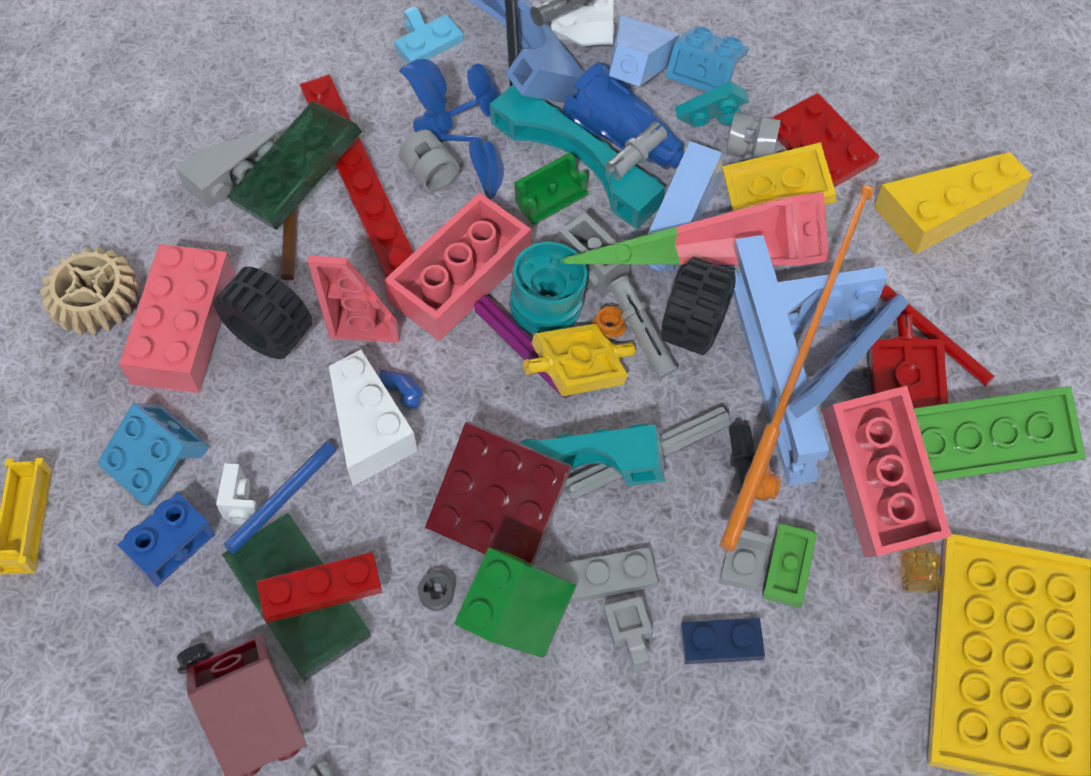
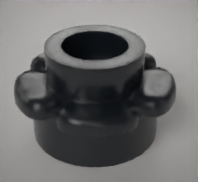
M199 643L188 647L176 657L180 665L177 672L181 675L186 674V667L215 655L214 652L209 651L206 643Z

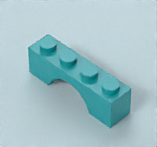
M638 423L626 429L610 430L603 428L594 430L590 434L576 436L573 434H561L554 439L540 441L537 439H524L519 442L572 465L571 471L587 464H602L616 470L623 477L627 486L665 482L662 440L656 424Z

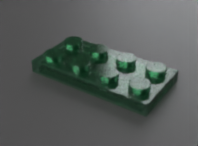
M311 101L227 195V198L233 205L277 230L358 138L362 131L356 123Z
M289 513L256 532L235 554L229 551L221 554L262 618L263 612L257 581L323 565ZM350 602L266 623L304 682L371 637L369 629Z

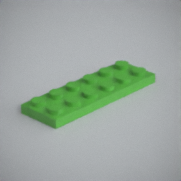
M1071 386L914 408L935 482L1086 459Z

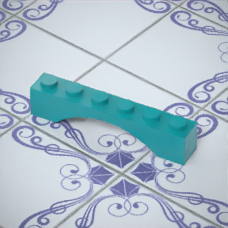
M514 84L490 103L491 124L512 140L545 144L567 153L571 152L575 158L585 164L602 183L609 198L611 212L636 230L659 210L664 199L665 190L661 182L654 176L647 175L636 165L622 179L617 180L613 178L617 172L615 171L610 175L605 164L618 153L612 150L605 141L598 140L588 133L581 124L574 123L564 116L557 107L550 106L539 98L522 96Z

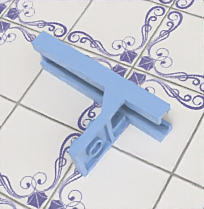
M760 235L735 239L734 250L741 273H736V270H732L735 271L736 277L733 298L768 420L771 423L799 353L794 334L805 325H810L829 275L777 282L764 236ZM883 266L838 273L818 326H828L837 320L849 318L852 321H861L868 318L874 312L887 280ZM801 305L800 311L791 313ZM804 367L801 369L779 427L781 432L776 443L787 486L816 482L819 476L816 464L818 460L826 459L829 452L816 406L799 418H796L788 409L790 403L809 384Z

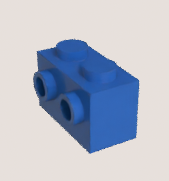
M177 492L171 499L162 501L155 508L154 513L141 525L131 528L118 546L126 557L158 587L212 539L215 533L208 521Z

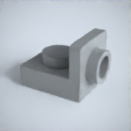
M743 528L735 551L726 552L720 583L758 592L771 538L763 535L756 529Z

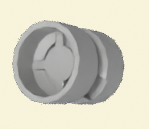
M735 112L726 154L745 157L749 153L753 159L773 154L781 120L762 117L759 121H755L753 115ZM747 130L756 131L753 144L744 142Z
M425 129L415 132L400 147V160L414 174L415 179L425 191L435 193L450 185L458 176L460 170L458 162L447 149H444V145L431 130Z

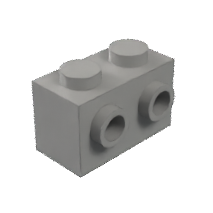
M586 212L559 230V243L572 248L578 254L617 243ZM585 264L588 272L586 287L590 290L595 289L604 298L611 292L608 288L610 283L623 276L628 275L629 277L630 264Z

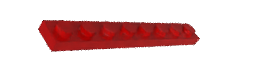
M330 74L301 83L299 85L304 99L387 278L413 254L411 246Z

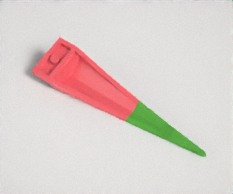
M824 192L772 199L565 257L560 262L563 264L685 265L691 258L696 257L716 265H739L734 250L735 239L760 235L764 236L772 265L800 266L829 261Z

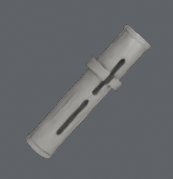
M628 275L610 283L608 288L613 293L623 312L621 317L624 322L628 321L654 368L657 378L662 379L678 370V366L675 365L661 336L646 312L649 309L647 304L640 301L629 281Z

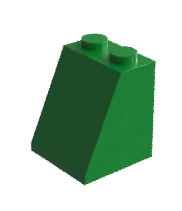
M488 548L454 624L489 642L544 658L577 585L508 552Z

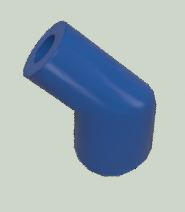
M387 370L380 371L379 378L385 388L397 390L403 394L401 398V405L403 407L418 408L420 406V397H423V389L411 375Z

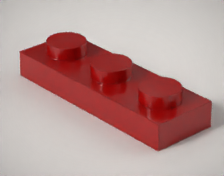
M373 552L257 581L263 618L266 623L383 593Z

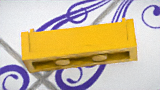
M13 458L5 459L4 464L7 468L0 508V574H35L52 469L44 458H35V461L16 462Z

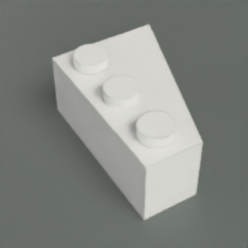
M362 350L329 366L346 465L353 486L418 451L413 430Z

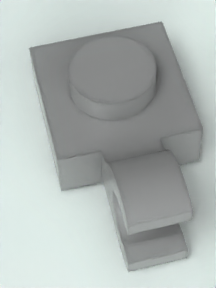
M642 596L604 605L603 612L613 646L626 645L633 673L648 670L647 663L649 662V657L643 640L652 638L653 631Z

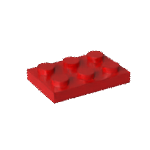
M818 92L771 118L781 120L777 140L787 150L821 142L834 188L878 163L880 156Z

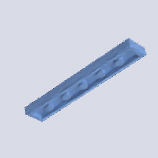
M902 294L896 295L876 309L790 403L788 409L796 418L822 403L909 303Z

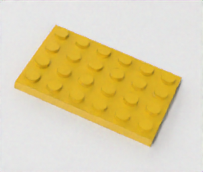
M951 534L952 537L944 538L927 765L978 776H1091V559Z

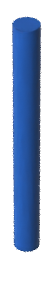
M326 441L224 542L225 548L232 554H235L336 453V448Z

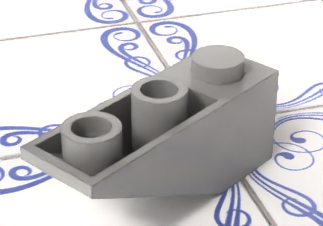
M274 128L200 149L176 168L183 187L209 209L216 203L223 202L228 198L231 191L243 182L250 181L259 169L278 158L283 151L279 133Z

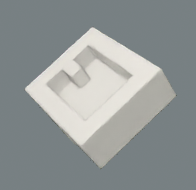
M224 463L216 506L223 519H226L231 524L242 525L259 507L256 501L248 500L250 480L245 477L240 465Z

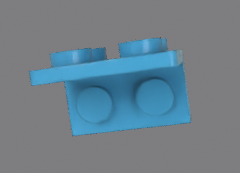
M697 26L695 29L691 28L675 41L665 78L708 92L732 80L736 64L748 53L749 47L742 45V40L732 36L721 38L712 35L713 31L705 27Z
M132 403L99 458L98 465L137 500L147 506L153 504L179 460L201 458L205 455L209 445L160 404Z

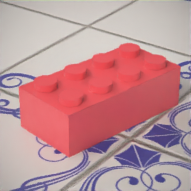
M479 192L384 280L388 302L440 342L475 308L474 304L482 296H487L513 271L515 259L523 249L531 246V228Z
M159 244L119 363L130 384L200 393L221 323V319L213 305L214 299L235 276L227 252Z
M907 386L833 404L822 410L864 557L880 556L952 537Z

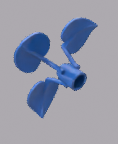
M417 59L404 65L399 72L409 81L419 101L427 110L422 116L414 119V132L425 129L431 130L440 142H470L469 154L486 197L492 199L499 190L504 178L503 161L496 147L490 141L483 143L480 136L446 135L453 127L451 117L478 103L483 114L486 117H490V103L501 95L499 87L492 79L490 72L482 64L472 65L468 69L467 80L475 98L447 112L445 111L447 100L444 97L447 92V83L439 67L428 59Z

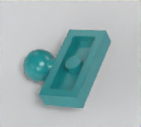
M729 81L676 106L677 119L693 127L705 126L715 117L720 124L732 126L734 113H741L740 106L748 103L749 98L747 90Z

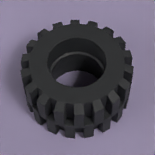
M696 257L691 258L680 272L669 298L661 326L662 340L699 355H705L714 344L729 308L736 284L735 271Z
M243 267L214 299L213 303L221 321L239 340L253 350L275 359L281 360L286 358L313 324L309 310L291 288L275 276L255 267Z

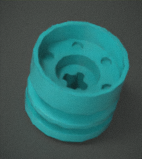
M550 241L535 243L523 249L515 259L509 306L512 317L521 328L535 334L572 328L579 319L588 272L585 264H563L560 262L565 257L578 254L572 248Z

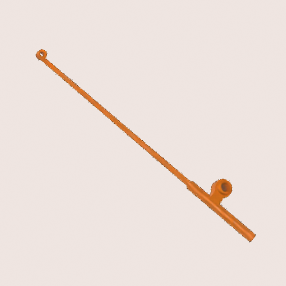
M862 186L861 197L771 423L764 430L751 466L745 476L740 494L719 544L726 551H735L754 499L768 501L769 498L776 499L778 496L781 478L775 476L774 472L770 470L769 461L781 432L779 427L866 200H871L873 186Z

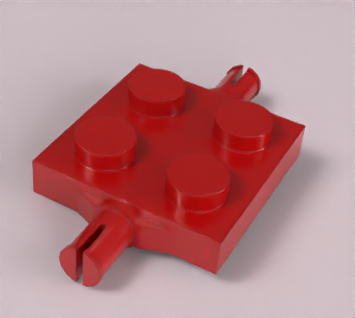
M899 315L896 318L898 336L890 340H877L868 350L871 395L907 386L913 408L949 404L944 339H923L913 336L912 315H907L906 317L905 315Z

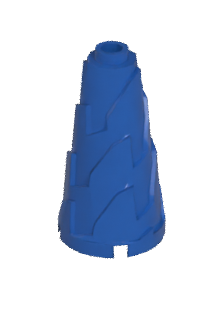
M597 62L592 65L574 85L578 89L575 98L570 94L568 95L563 107V115L574 123L581 124L587 131L597 137H603L621 149L625 148L626 141L630 138H636L652 122L656 121L660 123L656 130L663 126L668 137L648 154L647 161L657 164L665 170L670 167L676 169L685 153L683 151L685 144L673 135L663 121L653 114L652 108L630 91V86L622 80L609 76L610 68L606 64Z

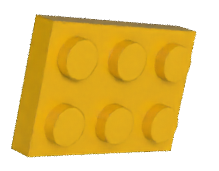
M821 142L722 166L732 211L784 196L824 192L825 205L837 202L836 192Z

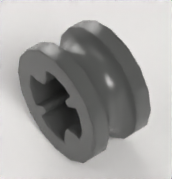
M433 572L425 575L419 582L418 594L424 607L429 610L439 611L450 605L454 592L452 582L448 576L443 573ZM438 583L446 593L445 595L440 593V599L434 600L431 599V595L429 592H426V589L432 590V584Z

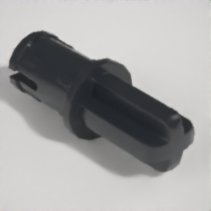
M742 423L735 424V426L729 429L733 454L730 464L732 467H735L739 494L755 455L751 428L749 425H742Z

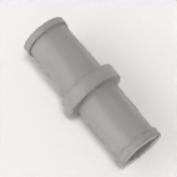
M652 122L636 138H630L626 141L625 148L610 161L606 162L605 167L610 175L615 171L617 172L613 178L617 180L622 179L637 163L645 162L649 157L648 154L662 141L667 139L668 134L663 126L656 130L660 123Z

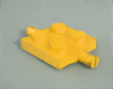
M597 324L535 333L531 344L539 358L525 359L523 361V370L526 371V375L539 372L548 373L561 396L624 385L628 374L620 363V358L633 357L635 355V346H632V342L617 345L611 343L604 337Z

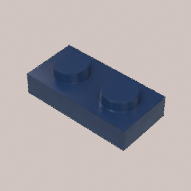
M760 618L681 622L684 665L764 660L765 658Z

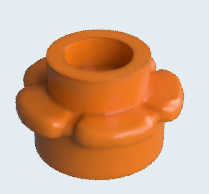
M603 307L597 312L596 317L593 318L592 324H597L604 337L608 340L614 336L620 337L626 331V322L621 317L622 311L617 307ZM610 322L613 325L609 327L606 324Z

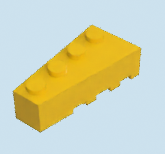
M1011 152L882 184L874 208L916 255L1020 199L1032 174Z

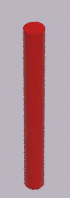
M886 285L882 290L880 298L888 302L899 294ZM908 304L900 313V315H905V317L912 315V325L928 339H944V352L983 386L986 387L995 378L990 371L911 304Z

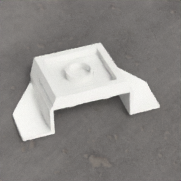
M595 0L588 6L581 5L566 14L552 19L551 30L561 43H576L580 46L613 45L614 0ZM564 1L558 5H555L553 8L556 9L560 6L567 4V2Z

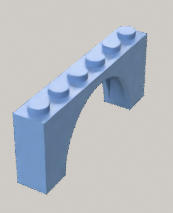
M468 0L489 13L506 27L504 0ZM517 0L519 40L523 49L506 72V75L522 96L561 103L566 102L569 94L575 98L578 89L574 85L585 72L546 23L537 26L533 22L530 15V8L533 6L529 1Z

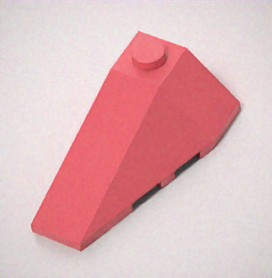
M308 257V265L330 339L399 343L400 335L396 318L347 258Z

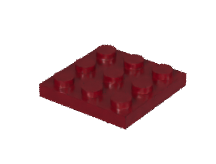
M465 422L425 528L482 554H486L488 548L508 552L534 565L572 465L472 422Z

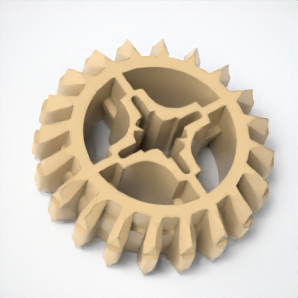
M85 246L80 254L71 250L70 258L65 260L59 257V266L49 267L50 276L42 278L44 288L40 292L43 299V308L49 314L53 323L57 324V326L60 325L68 333L74 330L75 333L82 336L86 329H88L89 333L95 336L98 327L101 326L109 332V323L114 321L122 325L120 315H132L130 305L137 304L136 293L139 292L137 276L133 268H130L128 261L123 256L118 257L117 253L112 249L105 252L99 246L94 252H91Z

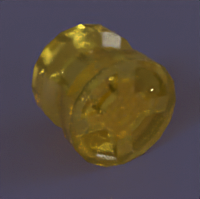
M917 550L906 552L901 556V566L905 569V575L902 578V588L908 592L932 593L942 588V579L937 573V569L941 566L939 554L932 551Z

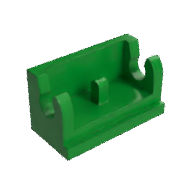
M571 152L514 182L515 203L532 225L543 221L588 196L586 173L584 170L577 173L576 159Z

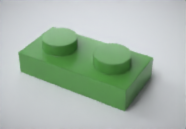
M779 523L762 599L801 608L817 532Z

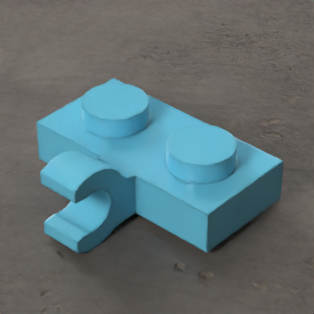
M413 6L403 11L404 16L408 19V21L404 22V25L411 33L395 40L394 44L395 50L408 64L417 59L429 60L463 42L464 36L447 14L425 25L421 14Z

